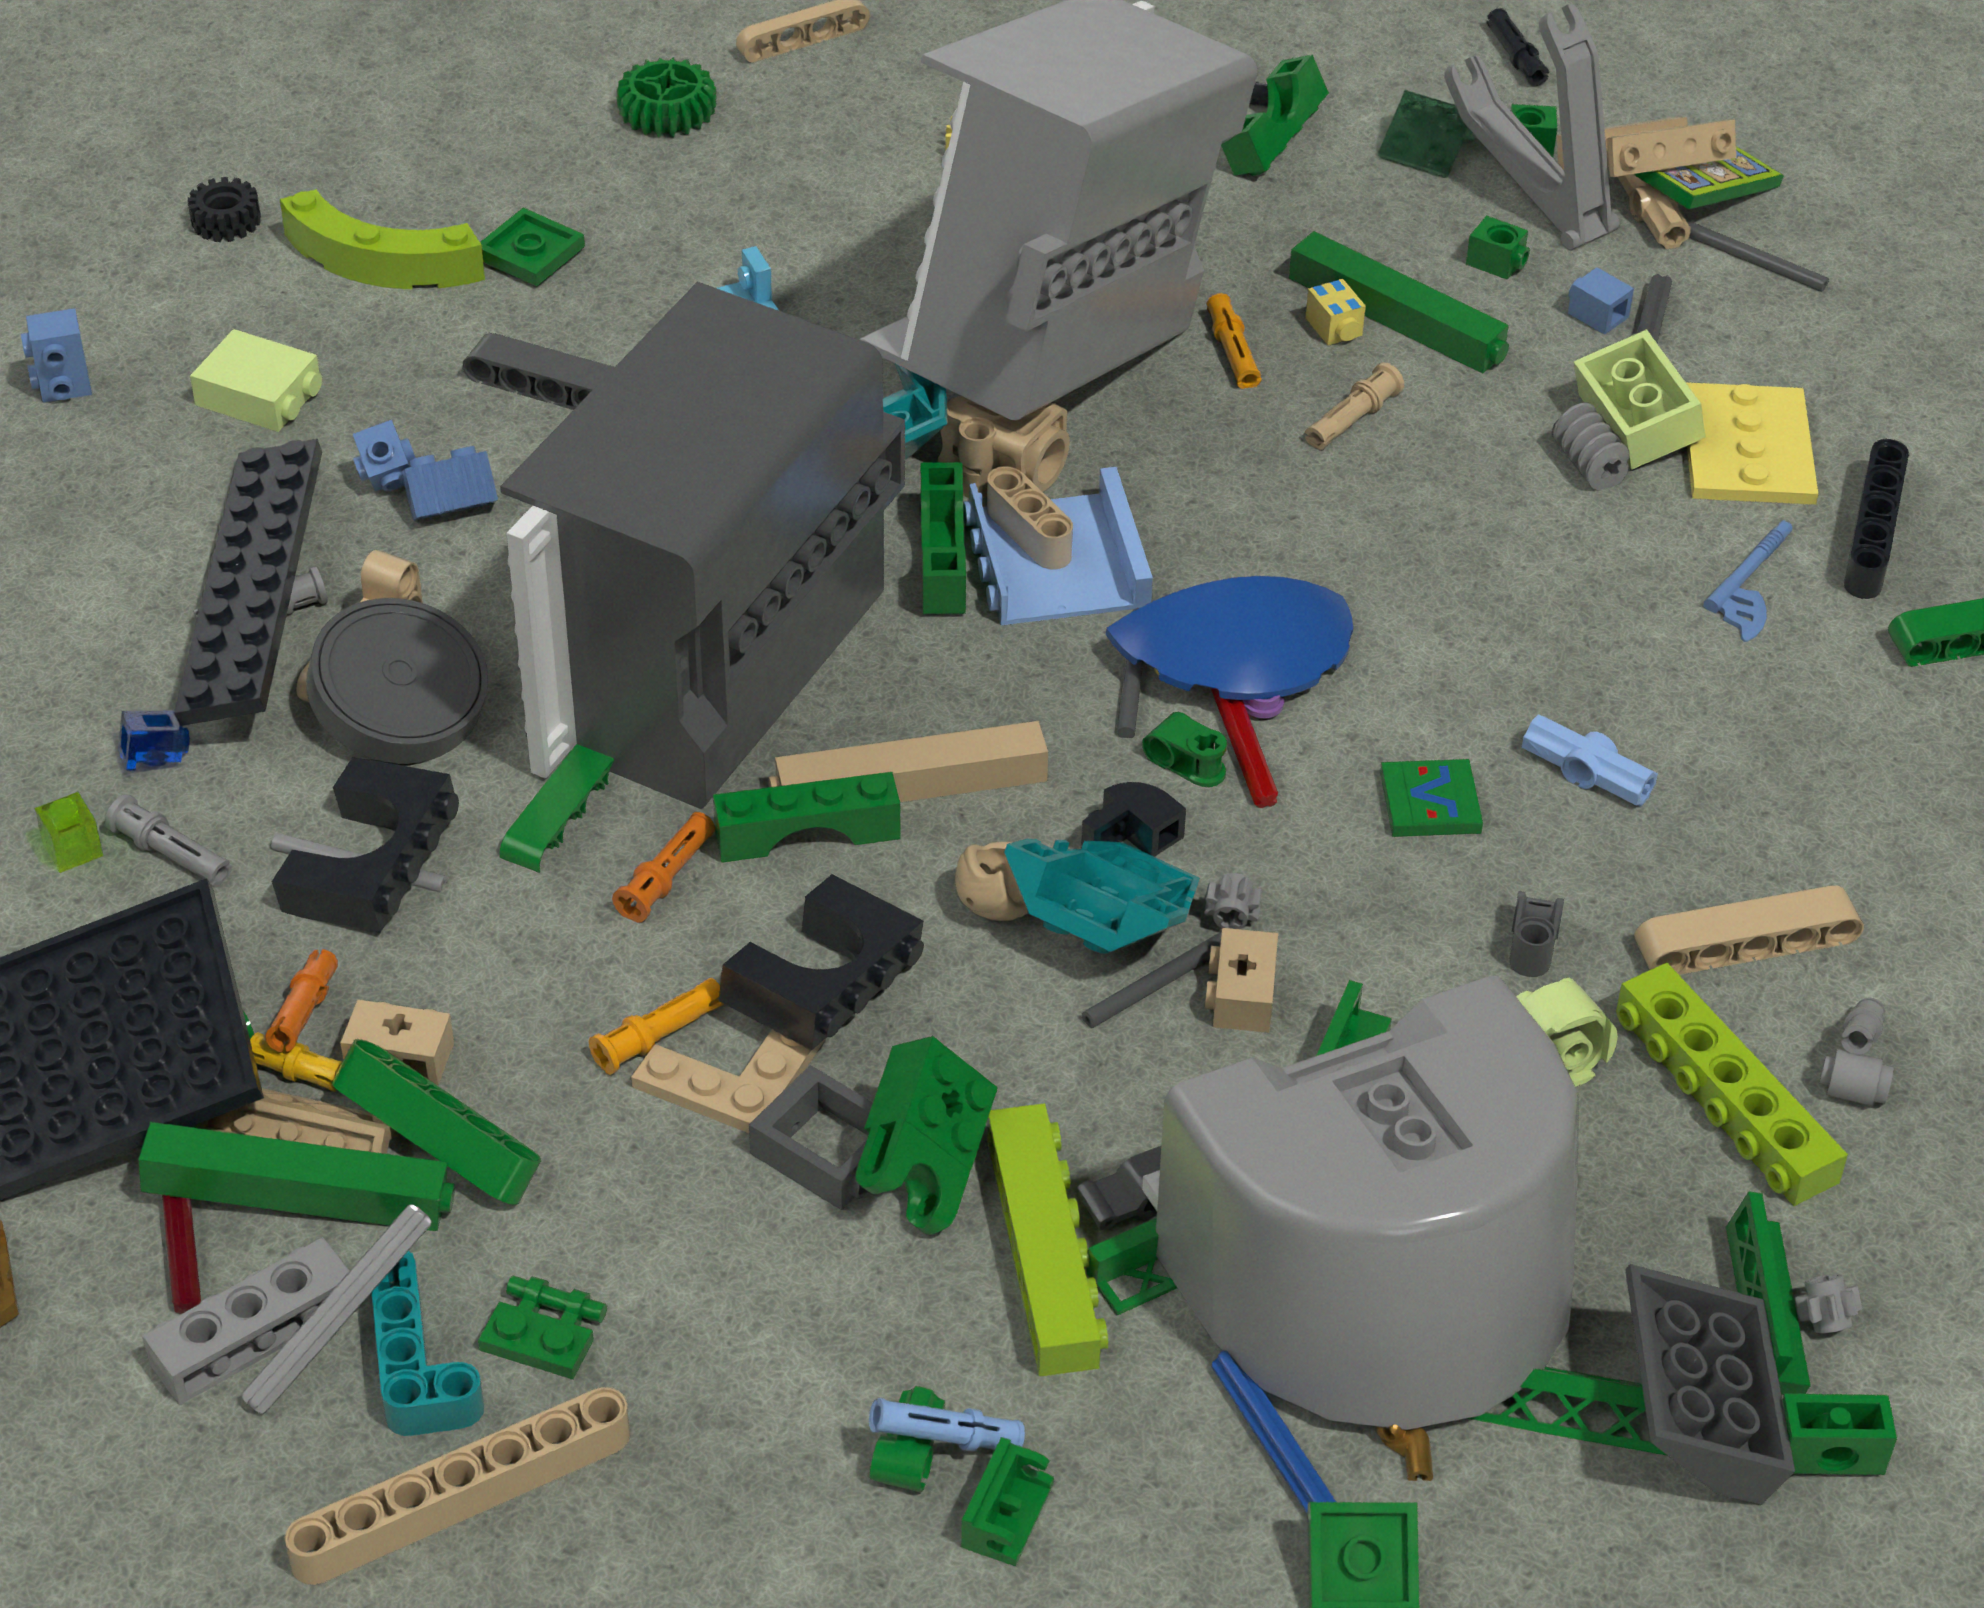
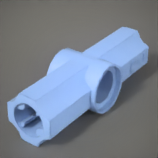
M1538 714L1531 721L1523 737L1522 748L1561 767L1566 780L1573 784L1575 782L1580 783L1578 786L1582 789H1589L1597 785L1641 807L1649 798L1652 789L1656 785L1658 773L1618 754L1613 741L1602 733L1590 732L1582 736Z

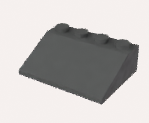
M1629 1264L1625 1269L1651 1443L1716 1494L1762 1505L1795 1472L1764 1300Z

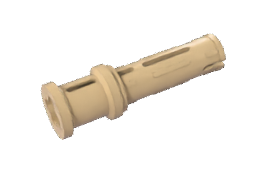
M1382 362L1373 369L1370 377L1354 383L1350 395L1305 430V434H1307L1305 438L1308 444L1323 450L1332 440L1341 435L1363 415L1378 412L1383 406V401L1390 396L1394 397L1400 394L1404 389L1403 376L1399 370L1390 363Z

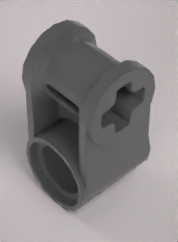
M1518 891L1511 931L1514 933L1509 957L1511 967L1518 974L1526 977H1538L1549 971L1555 940L1558 939L1564 905L1563 898H1557L1553 902L1529 898L1525 892Z

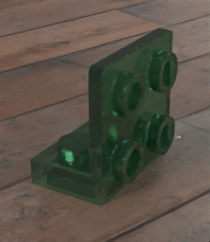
M1405 90L1379 149L1378 156L1384 160L1447 178L1464 139L1474 141L1476 136L1463 122L1456 105Z

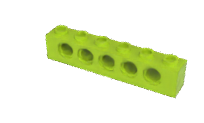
M1667 962L1621 984L1616 1008L1617 1017L1621 1025L1626 1030L1633 1031L1645 1044L1650 1057L1656 1062H1662L1674 1075L1676 1083L1682 1092L1688 1095L1691 1094L1704 1108L1709 1121L1714 1126L1721 1127L1731 1137L1739 1154L1746 1160H1752L1765 1174L1766 1181L1773 1191L1779 1194L1782 1193L1793 1206H1796L1840 1184L1848 1154Z

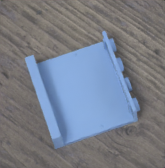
M1117 467L1100 468L1099 494L1050 499L1073 523L1072 560L1067 566L1060 569H1047L1038 565L988 515L987 507H982V493H978L976 483L969 484V501L963 502L964 523L966 527L973 526V529L970 531L971 547L973 554H981V557L978 558L981 582H989V585L986 587L988 608L990 611L997 610L1001 625L1141 608L1151 602L1153 577Z

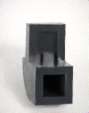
M1124 782L1112 785L1104 789L1103 808L1094 810L1082 821L1081 848L1084 841L1122 842L1127 839L1142 852L1155 857L1184 838L1186 808L1164 790L1150 784Z

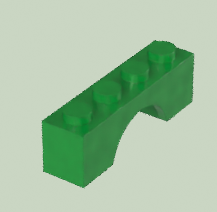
M1313 55L1282 60L1266 78L1268 87L1267 113L1260 112L1246 115L1242 132L1221 144L1234 175L1250 173V175L1256 176L1266 172L1271 167L1272 161L1287 148V143L1296 133L1302 130L1303 124L1319 109L1320 103L1329 94Z
M962 462L920 463L923 614H965L966 554L963 527Z
M893 771L713 794L715 834L721 863L768 857L772 848L781 839L793 832L807 828L823 827L840 831L847 835L854 845L901 839L900 800Z

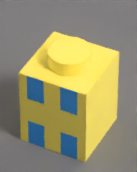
M1340 279L1308 289L1305 318L1327 345H1332L1342 341H1350L1363 335L1366 306L1344 279Z

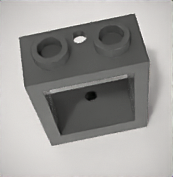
M810 1065L749 1124L750 1154L835 1207L843 1210L854 1198L861 1199L868 1192L857 1183L855 1178L866 1141L840 1167H837L791 1139V1137L821 1108L869 1135V1132L864 1127L873 1102Z

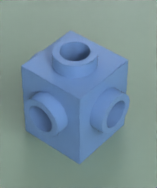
M389 420L354 433L353 437L360 456L354 457L353 460L361 480L370 479L375 491L381 489L392 491L404 486L401 472L405 468H409V460L416 457L409 439L400 440L393 421Z

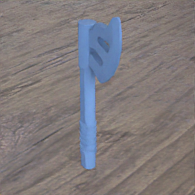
M1782 520L1773 528L1739 567L1704 601L1705 609L1715 614L1718 611L1722 612L1725 622L1740 629L1741 639L1744 642L1755 638L1763 629L1767 619V608L1763 597L1758 591H1748L1740 588V586L1764 560L1769 558L1792 531V525L1785 520ZM1743 617L1751 618L1752 621H1749Z

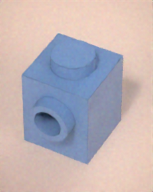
M1597 267L1585 276L1577 278L1571 285L1568 314L1605 335L1629 318L1634 288Z

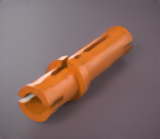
M318 949L310 953L305 967L295 973L290 983L292 990L265 1035L266 1042L272 1049L282 1052L285 1046L286 1052L291 1051L295 1047L298 1037L309 1020L314 1007L325 999L329 991L327 983L338 967V960L332 952L322 949L319 955Z

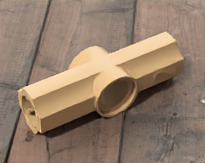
M1635 174L1617 176L1629 195L1630 211L1632 215H1637L1635 220L1637 222L1645 221L1658 244L1664 245L1665 249L1678 248L1685 240L1689 239L1691 228L1678 209L1676 201L1639 179Z

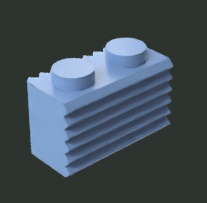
M475 446L450 451L451 458L435 462L434 455L409 460L411 467L405 468L401 473L413 520L498 501L487 451L476 453Z

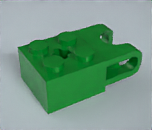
M934 1036L892 1046L864 1127L869 1132L857 1167L855 1177L857 1183L874 1195L895 1190L904 1182L908 1192L906 1210L908 1221L926 1235L938 1233L949 1227L957 1215L998 1087Z

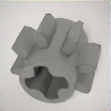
M1224 874L1219 884L1209 882L1204 913L1205 915H1213L1214 922L1221 928L1242 929L1246 926L1248 920L1258 921L1262 890L1258 888L1253 889L1252 881L1242 874Z
M1841 1274L1823 1275L1805 1281L1807 1292H1801L1800 1296L1795 1297L1799 1321L1811 1320L1814 1332L1816 1333L1836 1332L1853 1326L1851 1316L1857 1315V1311L1862 1310L1858 1286L1846 1287L1843 1275Z

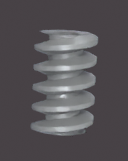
M1587 402L1579 403L1569 408L1557 419L1551 430L1552 438L1555 439L1558 446L1563 449L1566 456L1570 458L1574 466L1578 468L1581 475L1586 478L1592 488L1596 490L1618 485L1625 479L1629 468L1627 464L1629 450L1625 444L1621 443L1618 435L1613 433L1610 425L1605 423L1604 418L1601 414L1597 413L1592 404Z

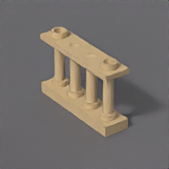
M1672 117L1605 128L1609 177L1736 158L1735 119L1687 126V117ZM1559 134L1557 135L1558 164L1564 170L1562 137Z

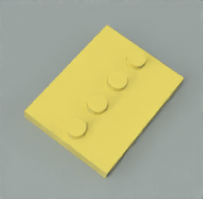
M1686 382L1701 403L1706 438L1687 445L1693 499L1816 505L1818 487L1804 388Z

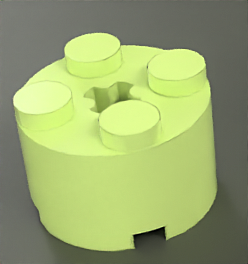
M1565 978L1559 982L1545 985L1533 993L1525 991L1516 996L1556 1045L1575 1087L1587 1083L1595 1076L1591 1069L1601 1058L1607 1064L1612 1057L1617 1045V1029L1605 1013L1573 979Z

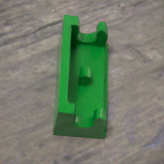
M1000 1438L962 1518L961 1548L1016 1567L1054 1484V1477L1041 1471L1046 1470L1050 1462L1047 1457L1036 1451L1012 1444L1009 1439ZM1028 1465H1031V1466H1033V1467H1035V1468H1037V1469H1040V1470L1032 1469V1468L1029 1467Z

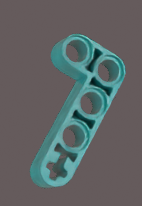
M408 1251L372 1292L380 1388L386 1423L391 1431L401 1436H415L470 1427L478 1422L484 1414L481 1377L473 1365L465 1362L427 1365L417 1268L413 1254ZM399 1281L400 1286L391 1287V1282Z

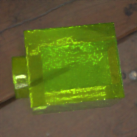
M79 792L34 808L42 843L60 873L103 857L96 820Z

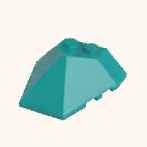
M895 364L904 389L883 398V412L905 419L906 460L948 424L947 393L945 387Z
M1023 839L1006 845L1004 853L1029 914L1044 920L1043 926L1046 929L1058 934L1068 935L1071 933L1084 939L1083 945L1104 954L1129 946L1185 922L1200 880L1199 877L1123 842L1084 841L1081 849H1068L1070 842L1066 840H1055L1053 848L1042 844L1037 839Z

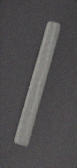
M413 1204L408 1205L242 1392L241 1397L252 1409L260 1414H264L271 1408L431 1226V1220L425 1212Z

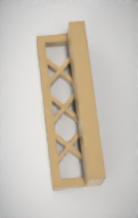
M262 1088L263 1099L196 1124L194 1127L387 1154L389 1140L401 1135L369 1112Z

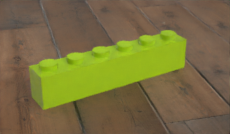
M1045 1103L991 1110L987 1120V1143L1039 1377L1099 1369L1101 1349H1108V1332L1105 1319H1096L1094 1308L1099 1306L1097 1284L1094 1277L1086 1278L1084 1268L1089 1267L1088 1247L1085 1237L1077 1238L1075 1228L1080 1226L1079 1210L1076 1198L1068 1199L1066 1189H1070V1173L1067 1160H1059L1057 1151H1061V1135L1058 1122L1049 1121Z

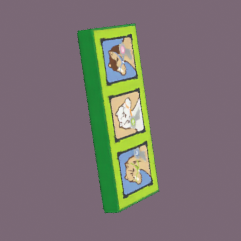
M1737 146L1736 158L1635 174L1636 177L1688 210L1778 188L1784 177L1780 172Z

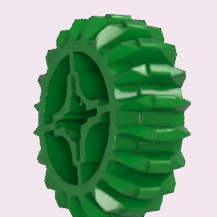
M659 57L658 61L655 62L645 60L642 66L632 65V70L623 72V79L618 81L616 96L617 108L619 109V115L623 117V122L626 124L630 123L632 130L642 128L644 135L654 131L657 133L658 138L663 133H670L674 138L678 131L689 135L691 127L701 130L702 122L709 123L711 115L715 114L717 98L716 86H714V80L710 78L709 71L702 70L700 64L690 65L688 59L682 62L676 61L675 57L671 60H662Z

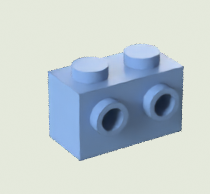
M75 308L26 316L28 333L21 334L25 358L34 357L35 364L27 365L32 389L40 388L43 403L92 395Z

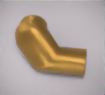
M1398 1425L1389 1426L1390 1428L1376 1426L1377 1435L1381 1438L1382 1442L1406 1459L1408 1481H1417V1475L1421 1474L1423 1481L1433 1480L1430 1439L1424 1429L1419 1427L1404 1430Z

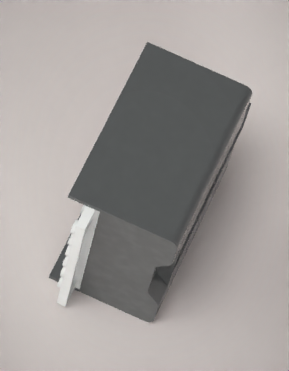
M697 281L500 486L502 494L533 505L507 532L508 566L510 567L512 582L511 599L514 602L515 634L517 635L519 651L518 666L521 670L522 680L521 697L524 701L525 732L528 739L531 773L546 779L574 746L578 744L614 758L610 772L699 809L704 808L712 799L713 794L717 793L883 593L884 510L905 486V419L883 412V359L880 352L873 345Z

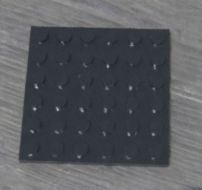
M207 878L0 957V1200L142 1146L150 1122L191 1127L264 1098L214 890Z

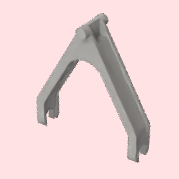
M1568 4L1562 7L1569 23L1568 34L1562 33L1558 29L1552 12L1545 14L1539 20L1540 33L1556 68L1564 170L1500 100L1486 65L1480 57L1474 56L1464 60L1472 76L1470 85H1466L1461 81L1455 64L1446 68L1444 78L1463 122L1562 233V244L1569 250H1573L1617 230L1620 226L1618 216L1611 212L1599 56L1581 12L1575 5Z

